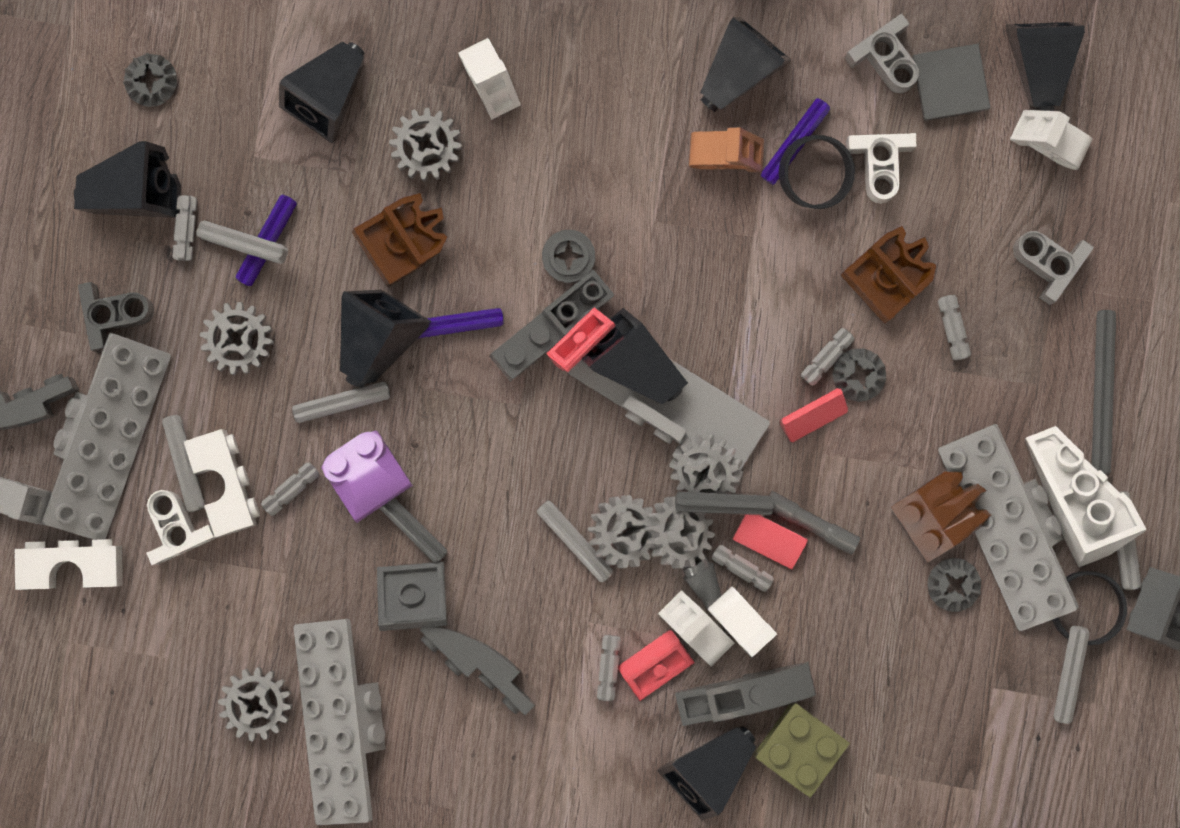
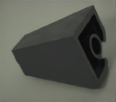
M139 141L77 175L74 189V209L93 214L176 218V214L180 212V210H177V198L181 195V184L177 174H170L165 162L169 159L165 147L146 141Z
M622 308L610 318L616 326L582 358L583 362L592 371L660 404L674 400L681 394L682 388L688 382L643 323L625 308Z

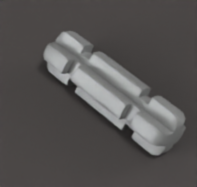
M182 195L177 198V210H180V213L176 214L174 241H177V245H173V259L180 261H190L192 259L193 247H190V242H194L196 216L193 215V211L197 209L196 197Z
M955 295L941 297L938 300L940 312H944L942 320L948 343L951 342L952 347H950L952 358L954 360L968 358L971 352L969 344L965 343L967 336L961 312H957L959 307L957 297Z
M841 328L833 336L834 340L832 342L829 341L812 360L813 364L808 365L804 369L801 377L808 384L815 385L822 378L821 374L823 372L826 373L844 353L842 350L847 349L851 345L854 337L849 331Z
M305 463L298 470L299 473L297 475L293 474L274 491L275 494L273 496L269 495L262 501L261 505L269 515L277 514L283 508L282 505L284 503L287 505L306 488L308 482L311 484L319 477L318 470L311 463Z
M719 545L712 555L714 562L721 566H727V570L748 583L753 582V586L763 592L770 588L774 580L773 576L765 571L760 572L757 566L738 554H731L732 551L723 545Z
M604 635L602 649H604V654H601L598 680L601 681V684L598 685L597 698L602 701H613L615 699L616 687H614V683L617 682L619 662L617 651H620L621 642L619 636Z

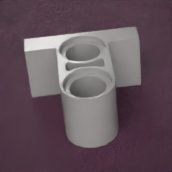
M902 13L849 50L845 56V60L851 68H854L867 58L887 87L895 93L909 91L919 76V69L897 38L909 26V22ZM878 42L886 43L891 49V54L888 56L878 55L874 49V44ZM894 70H906L910 75V81L907 83L898 82L894 77Z
M1030 231L1015 241L1013 253L1020 263L1049 282L1039 298L1051 305L1058 300L1094 247L1082 240L1069 253L1038 231ZM1025 240H1032L1037 244L1038 253L1036 256L1026 254L1023 249ZM1053 259H1059L1065 264V273L1063 275H1057L1052 271L1051 262Z
M0 477V513L8 515V517L48 526L42 522L52 492Z

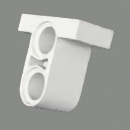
M488 38L458 52L491 120L521 105L508 71Z
M1024 110L1010 138L1016 144L1030 146L1056 163L1072 170L1079 169L1092 142V138L1088 134L1068 123L1070 117L1060 111Z
M916 133L848 136L846 148L850 154L864 153L866 193L873 202L887 203L896 195L900 184L898 152H912L916 148ZM876 146L885 147L889 151V159L887 161L877 160L873 155V148ZM885 179L891 186L890 193L885 195L878 193L874 187L875 180Z
M160 490L154 492L149 497L147 502L148 512L163 546L147 552L151 565H159L216 539L211 525L195 531L178 494L172 491ZM163 496L169 497L173 504L172 510L167 515L161 514L157 508L158 501ZM178 526L182 527L186 532V540L179 546L171 540V532Z
M732 586L708 608V611L751 658L777 635L771 626L761 618Z
M682 590L658 613L711 667L735 644Z

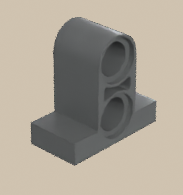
M92 282L78 285L91 351L96 353L103 352L108 338L107 332L148 323L153 317L154 306L142 294L130 292L100 299L97 285ZM136 300H141L144 305L143 313L138 317H131L129 313L130 305ZM103 307H108L111 311L110 320L105 324H99L96 319L97 312Z

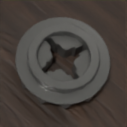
M146 53L138 58H133L130 65L125 68L123 84L127 94L133 101L143 106L154 107L165 103L171 98L177 86V75L174 67L167 59L161 55ZM148 67L154 76L161 78L153 82L152 93H150L146 83L137 81L146 77Z
M561 230L553 234L546 241L542 251V261L545 270L555 280L566 283L576 282L592 270L595 262V250L592 242L583 233L576 230ZM568 242H570V248H572L574 254L584 256L583 258L573 260L570 270H567L565 260L554 257V255L559 256V254L565 253Z
M865 348L851 349L841 355L835 363L833 369L835 387L841 389L844 397L857 402L870 400L881 392L886 382L885 365L878 354ZM854 361L857 362V365L862 370H873V372L865 377V389L859 380L851 379L847 381L846 379L855 372L856 365Z
M949 558L939 562L930 572L928 592L931 599L940 608L958 612L973 606L981 594L982 580L972 564L963 559ZM946 573L954 579L966 576L960 585L963 589L962 592L965 594L964 596L956 591L943 594L950 585L945 575Z

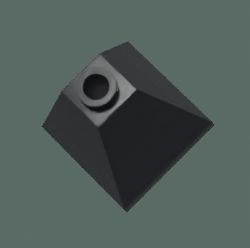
M733 17L727 26L700 93L703 94V97L700 100L714 112L718 108L720 110L724 109L782 69L791 59L743 18Z
M1074 22L1006 24V34L1029 105L1033 106L1034 110L1055 111V106L1061 105L1085 33L1084 25Z
M342 41L283 77L279 82V107L333 144L338 136L363 68L364 51L353 42L346 44Z
M381 289L344 291L341 297L340 371L347 375L345 380L351 385L361 388L364 387L365 383H375L429 327L431 321Z
M744 726L736 727L666 763L657 771L701 820L718 816L724 810L756 748L753 744L756 739Z

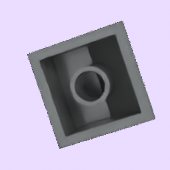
M1150 567L1147 576L1141 583V592L1135 608L1130 613L1129 624L1126 630L1180 651V576Z

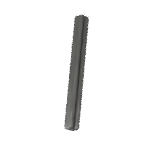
M1100 310L1097 312L1092 466L1097 471L1101 470L1105 475L1111 472L1116 336V312L1113 310Z

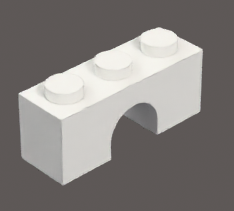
M220 429L184 441L194 474L217 471L225 481L223 496L216 502L204 505L214 537L220 538L256 526L255 518L259 517L260 513L254 497L250 499L248 497L245 486L249 485V479L244 466L238 467L234 454L239 453V449L234 435H228L227 430Z
M112 539L92 540V547H79V540L58 541V548H45V542H25V549H15V590L56 588L57 571L62 564L68 561L75 563L81 569L83 587L123 586L122 546H112Z

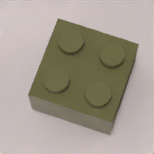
M794 702L787 706L753 753V756L811 798L850 743Z

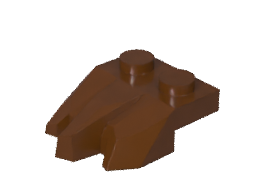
M421 193L397 200L385 207L381 213L355 227L352 231L387 287L412 274L439 254L447 239L444 233H435L432 230L435 225L444 219L442 207L426 212L420 211L419 206L423 202Z
M903 226L882 236L840 274L884 324L933 281L936 264L932 262L923 263L920 260L929 248L926 237L911 244L905 243L906 232Z
M944 471L891 506L927 563L968 538L992 516L986 509L977 510L975 507L976 502L987 490L979 484L962 489L960 485L963 479L962 472Z

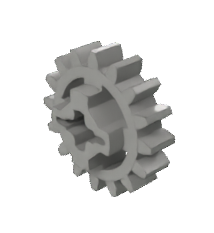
M425 108L424 115L419 116L414 109L412 110L413 118L411 120L402 116L400 119L403 127H393L392 129L398 136L397 139L389 140L390 146L397 148L396 151L391 153L392 159H401L397 167L400 171L408 167V176L411 179L417 173H420L423 182H426L428 174H433L434 178L438 180L440 179V170L443 169L445 172L450 173L451 169L448 163L450 161L458 163L459 161L454 151L462 150V144L454 142V140L461 136L459 130L450 131L454 122L452 119L443 122V112L438 111L435 117H433L429 108ZM427 124L426 127L421 130H412V128H414L417 125ZM440 130H443L447 136L448 148L438 141ZM427 138H430L432 146L436 149L426 148L422 152L420 145L416 141L425 142ZM404 142L413 148L414 152L411 156V161L405 155ZM435 158L440 160L436 164L424 166L426 161Z
M242 302L237 303L235 310H232L228 303L224 304L223 313L215 309L212 310L215 319L213 322L204 320L203 323L209 327L208 332L200 333V337L207 339L208 342L201 346V350L211 351L207 361L213 363L218 360L217 369L220 371L225 370L229 366L230 374L232 375L237 374L238 367H241L245 374L250 373V364L260 368L262 365L258 358L260 356L269 358L270 356L264 350L265 345L274 344L273 340L266 338V334L273 331L272 327L262 325L267 317L264 314L255 317L256 308L252 305L247 311H244ZM244 317L249 320L242 324H233L229 318ZM218 328H220L222 331L221 341L216 344L215 336ZM234 331L239 334L244 333L241 336L243 343L240 346L235 343L230 345L233 341L231 334ZM258 331V344L254 350L252 339ZM232 353H240L245 359L233 361L225 357Z
M699 433L696 434L693 441L687 437L681 446H677L673 453L674 457L669 464V467L674 469L670 477L680 481L677 486L678 491L687 489L688 492L731 494L736 492L743 476V471L739 470L742 459L733 458L736 449L730 448L727 450L724 447L726 445L725 439L716 443L714 442L713 434H710L707 440H703ZM707 465H710V468L707 469L706 473H703V470L707 467Z
M631 495L621 496V499L619 496L610 497L609 504L600 503L598 505L602 512L601 514L591 515V518L596 521V526L588 527V531L595 533L596 538L589 541L590 545L599 546L595 554L597 557L607 555L605 564H617V568H627L628 564L630 567L640 566V560H649L651 558L647 550H654L655 546L646 545V541L651 538V533L644 531L647 526H652V521L647 516L652 513L653 508H642L643 499H634L632 501ZM628 527H632V529L626 531L627 533H624L622 536H617L618 534L622 533L623 530L627 529ZM611 544H613L614 546H616L618 551H616V550L611 546Z
M675 496L664 498L663 503H656L654 507L657 513H651L647 516L652 521V526H647L644 531L651 533V538L646 541V545L655 546L651 555L653 557L662 556L660 564L671 565L674 569L695 566V561L704 560L705 556L702 551L712 549L707 539L715 536V533L708 531V526L713 523V519H705L704 515L706 513L678 512L675 508Z
M261 667L255 669L254 675H251L248 669L242 670V679L233 675L230 677L233 686L222 687L221 690L227 694V698L219 699L218 704L226 706V710L221 712L219 716L221 718L229 717L230 721L226 725L227 730L234 726L238 728L236 737L240 738L247 732L249 741H254L257 733H260L263 740L269 738V729L276 734L281 731L280 726L277 724L279 721L283 723L289 721V718L283 713L284 710L293 708L292 704L285 703V698L291 695V691L282 692L281 687L285 680L273 681L274 671H270L266 676H262ZM248 682H259L253 691L248 692L240 689L241 686ZM271 689L277 698V706L271 703L269 696ZM258 696L260 697L259 704L263 706V709L252 712V704L248 702L247 698L254 699ZM234 702L239 704L242 713L240 719L235 713ZM259 717L271 720L263 726H252L256 718Z

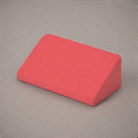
M594 307L547 355L555 366L569 372L616 325Z
M837 388L782 418L779 423L789 441L795 442L846 414L848 407L842 390Z
M744 515L732 539L791 570L808 542V539L761 515Z
M669 630L618 666V670L641 701L695 662L675 633Z

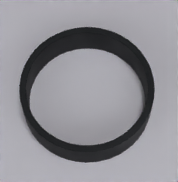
M809 135L794 141L786 149L780 161L779 180L781 187L790 200L802 207L812 209L832 207L846 197L854 182L855 167L850 152L840 141L829 136ZM820 139L833 145L841 154L845 166V177L840 190L832 199L822 204L812 205L801 200L794 193L788 178V167L793 154L801 145L811 140Z
M1080 571L1070 574L1066 577L1068 583L1080 576L1093 575L1105 580L1114 589L1119 601L1118 619L1114 627L1106 635L1099 639L1088 641L1087 645H1098L1109 641L1121 630L1126 620L1127 601L1123 590L1115 580L1100 572ZM1059 617L1052 619L1056 629L1068 639L1069 633L1063 628Z

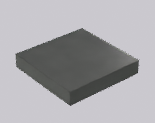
M979 43L912 56L919 69V76L916 82L924 121L981 112L991 108Z
M444 562L377 567L378 626L380 631L447 626Z

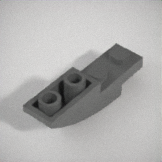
M592 270L547 306L541 314L493 351L489 357L511 382L532 364H535L544 357L594 307L599 310L615 294L598 274Z
M62 374L55 375L44 381L45 386L33 391L30 387L13 394L15 400L12 401L8 393L0 391V430L19 428L53 417L54 414L49 404L79 391L75 379L68 376L63 377Z
M436 626L420 629L424 634L421 638L424 644L434 653L439 649L448 658L445 664L458 677L462 673L469 677L478 668L482 672L478 678L491 691L497 687L505 695L502 702L514 714L521 711L526 715L535 706V703L512 681L521 670L498 651L474 637L446 627Z
M809 662L746 674L738 679L679 690L675 693L682 725L686 726L711 720L714 723L762 712L816 696Z

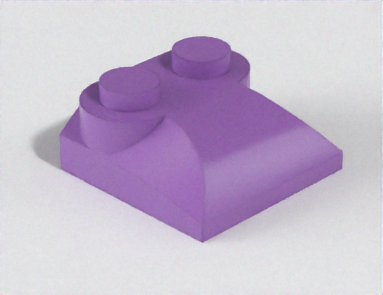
M377 430L364 432L328 455L321 467L325 477L330 481L356 523L413 486Z

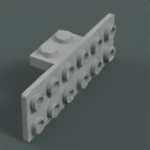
M113 333L108 335L88 394L75 392L74 398L68 401L65 409V416L67 418L63 429H60L55 436L54 455L63 458L64 461L42 519L44 524L93 540L106 539L171 357L169 353Z
M582 359L568 372L569 375L627 410L625 417L642 427L644 422L654 427L656 430L653 434L668 444H671L673 440L682 444L687 437L693 441L696 434L699 433L703 440H707L710 434L714 435V442L716 443L725 439L726 445L724 447L727 450L730 448L736 449L733 458L742 459L739 470L742 469L770 424L764 417L673 360L671 361L688 384L682 388L683 390L677 398L672 401H666L664 404H660L592 371Z
M993 424L940 447L938 451L947 472H962L963 479L960 484L962 489L979 484L987 490L976 502L975 507L977 510L986 509L992 516L975 534L1018 630L1023 631L1076 611L1079 608L1078 603L1052 546L1063 540L1061 525L1058 519L1052 516L1047 505L1048 497L1046 491L1041 485H1038L1036 478L1023 483L998 425Z
M349 619L294 625V636L316 825L371 822L373 816L366 753L386 749L378 682L360 685L357 683L351 621Z

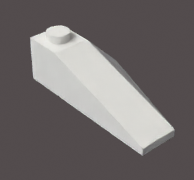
M1056 426L1025 438L1026 445L1054 515L1061 525L1064 540L1078 567L1111 555L1146 531L1132 501L1123 492L1120 493L1107 481L1108 477L1101 470L1097 471L1084 458V453Z

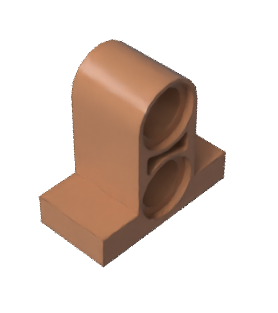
M728 128L727 131L692 132L689 167L708 170L744 169L748 172H762L764 139L742 128Z

